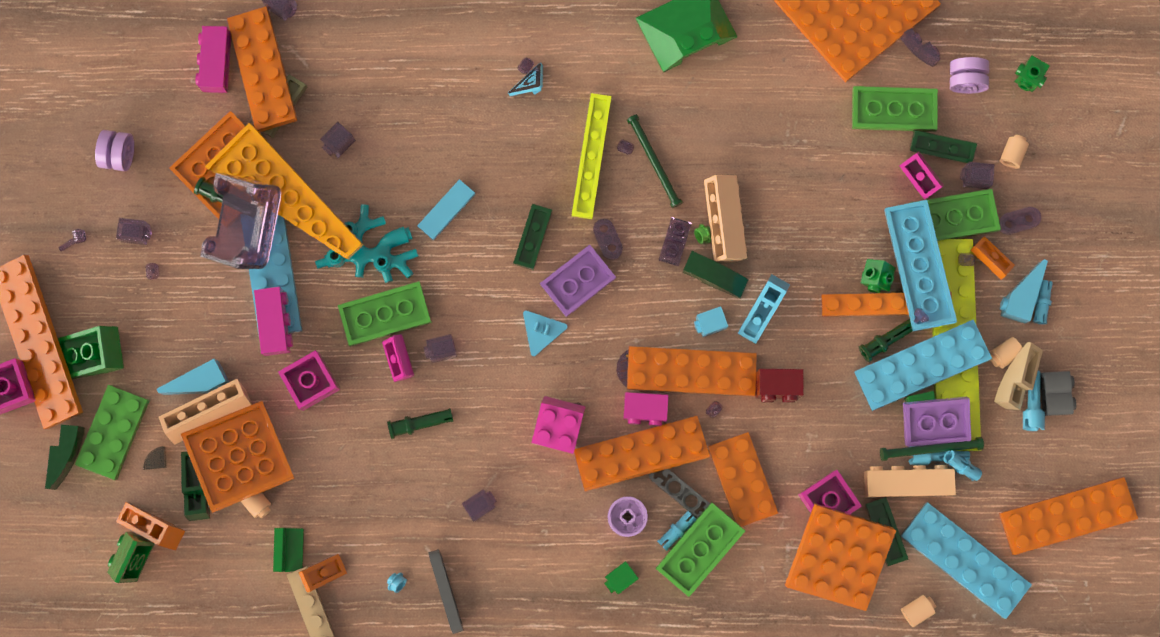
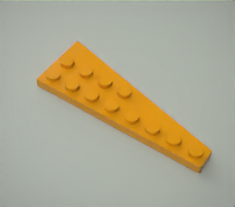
M248 123L205 166L208 170L217 174L346 259H350L364 245L251 123Z

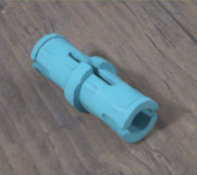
M1042 280L1036 301L1033 323L1047 324L1048 310L1052 304L1050 300L1052 281Z
M949 450L944 454V462L951 465L957 473L964 474L972 481H978L981 478L982 471L972 465L966 457H960L953 450Z
M686 511L675 524L672 523L670 525L671 528L657 540L660 545L669 540L663 546L666 551L697 520L693 516L686 522L692 515L689 511Z

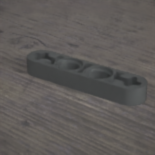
M669 469L662 471V475L666 478L668 474L672 476L666 482L665 487L661 485L664 481L660 477L655 479L653 477L654 473L648 474L653 483L696 518L703 513L701 511L698 514L694 512L700 507L701 503H705V506L702 507L703 509H706L710 504ZM672 481L679 482L681 485L680 492L676 494L670 492L669 484ZM688 495L696 496L698 503L695 507L686 505L685 499Z
M439 549L428 552L453 634L464 631L441 552Z

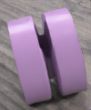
M965 57L951 61L950 90L966 94L980 93L988 90L989 76L987 75L989 74V61L978 57Z
M102 130L98 136L95 149L97 166L104 169L113 168L118 171H128L134 154L132 134Z
M619 498L611 505L608 511L609 526L620 536H635L646 526L648 519L647 510L644 504L636 498ZM625 513H629L632 516L630 521H626L623 518Z

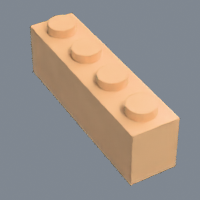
M714 175L705 179L704 185L714 261L718 263H735L746 259L747 247L744 237L737 175Z
M235 379L159 416V420L165 435L175 445L183 441L181 433L248 407L252 403L246 389L238 379Z
M926 465L913 466V470H905V466H891V470H883V466H872L870 471L864 472L865 498L956 495L955 469H948V465H934L935 469H926Z

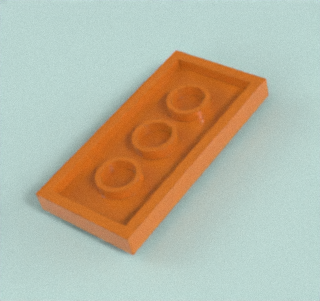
M749 432L708 446L735 522L742 527L779 514Z

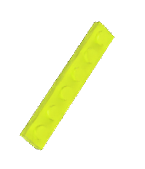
M591 93L572 217L593 219L612 96Z

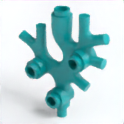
M361 204L360 217L355 224L350 221L344 223L348 228H352V233L361 242L366 231L386 224L384 216L373 220L368 217L369 205ZM401 227L385 234L374 248H367L363 245L350 259H346L330 249L324 255L325 258L315 261L317 269L325 266H328V268H338L343 266L345 262H353L356 265L355 277L364 278L366 264L373 262L377 271L382 273L385 283H390L393 281L390 271L394 267L399 269L407 279L412 277L414 273L407 266L406 261L419 256L416 249L395 256L391 254L392 248L408 243L409 240L413 239L409 227ZM338 254V258L333 260L332 257ZM381 260L386 261L383 266L379 265Z

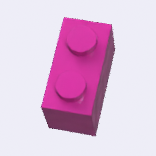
M917 152L899 165L924 200L944 186L920 152Z
M625 392L623 420H628V424L640 425L641 421H649V425L662 426V422H667L668 395Z

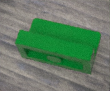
M274 528L273 572H294L303 568L304 529Z

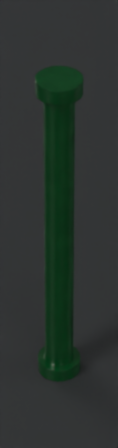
M637 114L633 115L626 121L628 124H631L671 201V208H675L681 205L683 201L678 198L638 121L639 116Z
M976 437L975 440L896 449L880 448V458L882 461H887L888 458L947 452L949 450L956 451L974 448L983 450L984 441L982 437Z

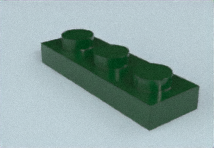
M914 130L909 150L972 164L977 143Z
M532 204L513 265L534 271L551 218L552 209Z
M887 498L865 504L870 521L892 527L896 530L885 560L886 566L909 560Z

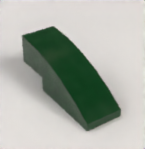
M691 251L682 272L701 280V283L741 299L749 280L730 268L694 251Z
M61 425L59 446H50L45 489L56 490L65 480L78 456L85 427Z
M187 451L181 452V487L184 495V516L188 521L210 519V507Z

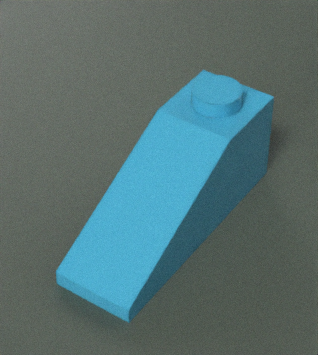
M1044 259L1039 262L1006 298L1003 297L1000 304L1002 317L1024 324L1031 321L1048 260Z
M771 274L738 334L756 344L785 296L790 284Z
M212 359L157 388V391L163 395L204 394L229 383V380L220 362Z

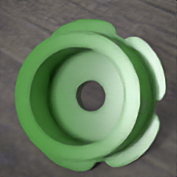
M700 224L694 230L696 240L700 244L710 243V227Z

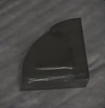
M164 446L152 450L147 455L143 470L167 468Z

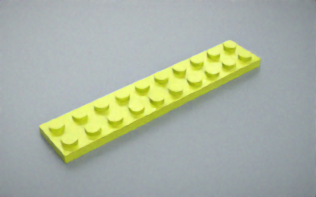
M973 239L937 241L949 291L952 292V303L957 322L933 327L932 337L973 319L976 324L974 253L970 251L973 248ZM977 365L934 384L936 399L970 398L971 440L981 437ZM974 448V449H965V450H956V451H982V450H977L976 448Z

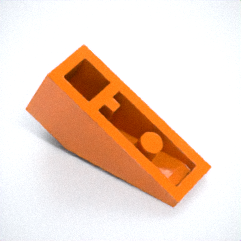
M127 502L116 521L151 542L175 551L185 533V530Z

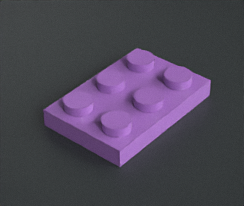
M588 245L543 280L540 285L565 317H568L614 281L616 276L591 245Z
M957 397L903 403L904 438L907 447L971 441L970 398Z

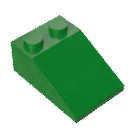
M97 326L58 338L72 379L109 373L124 368L117 326Z
M134 532L122 534L117 543L119 548L108 562L109 569L107 573L116 583L137 582L155 543Z

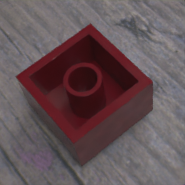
M759 369L756 372L755 399H761L763 403H772L776 399H782V403H795L804 395V369Z

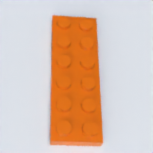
M265 6L227 18L255 128L259 132H263L298 121L268 8Z
M629 346L627 390L755 396L757 353Z
M698 416L574 450L584 491L710 457Z
M1125 477L999 513L1012 555L1138 519Z

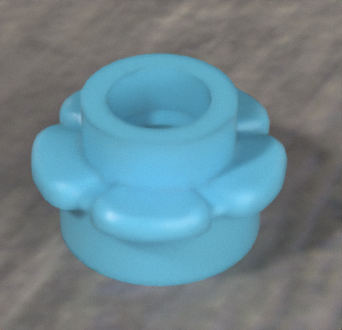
M400 572L398 575L394 573L389 577L387 581L389 591L398 593L403 589L407 582V579L403 577V573Z

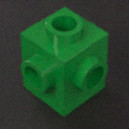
M1031 55L1025 64L1021 63L1017 68L1015 74L1018 76L1014 82L1022 90L1033 92L1037 87L1041 88L1045 83L1047 77L1044 75L1050 65Z
M867 259L860 283L867 286V290L873 293H880V291L889 292L894 280L896 267L884 260Z

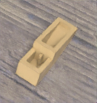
M1027 342L1019 351L1003 376L994 400L995 403L1005 409L1021 410L1025 390H1033L1043 352L1042 349L1031 342Z

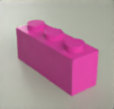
M202 26V33L198 35V43L201 45L200 53L197 54L199 73H196V85H198L202 92L228 93L231 49L230 30L227 26Z
M281 287L254 290L261 354L270 356L291 353L290 347H293V338L291 334H288V326L291 325V320L285 308V305H288L287 292H284Z

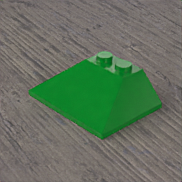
M672 0L636 17V21L663 73L682 64L684 58L715 43L720 46L737 38V34L719 0Z

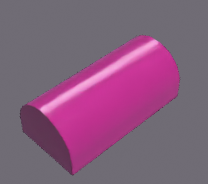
M394 335L382 341L393 381L397 382L413 377L414 372L403 335Z

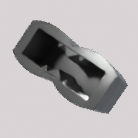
M1070 371L1040 373L1041 404L1045 416L1071 415L1076 410V399L1072 397L1075 381Z

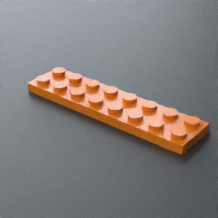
M22 255L0 266V303L19 359L24 363L27 378L33 389L34 402L43 429H49L82 414L83 410L29 255Z

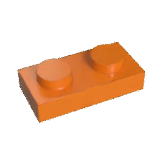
M985 236L970 250L1001 280L1015 266Z
M335 554L298 572L307 592H311L347 574L339 554Z

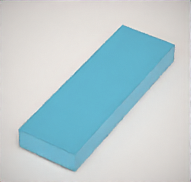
M459 179L417 225L418 228L434 241L475 196V192Z

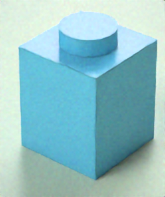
M721 306L698 314L696 316L697 321H694L697 333L702 334V337L728 328Z

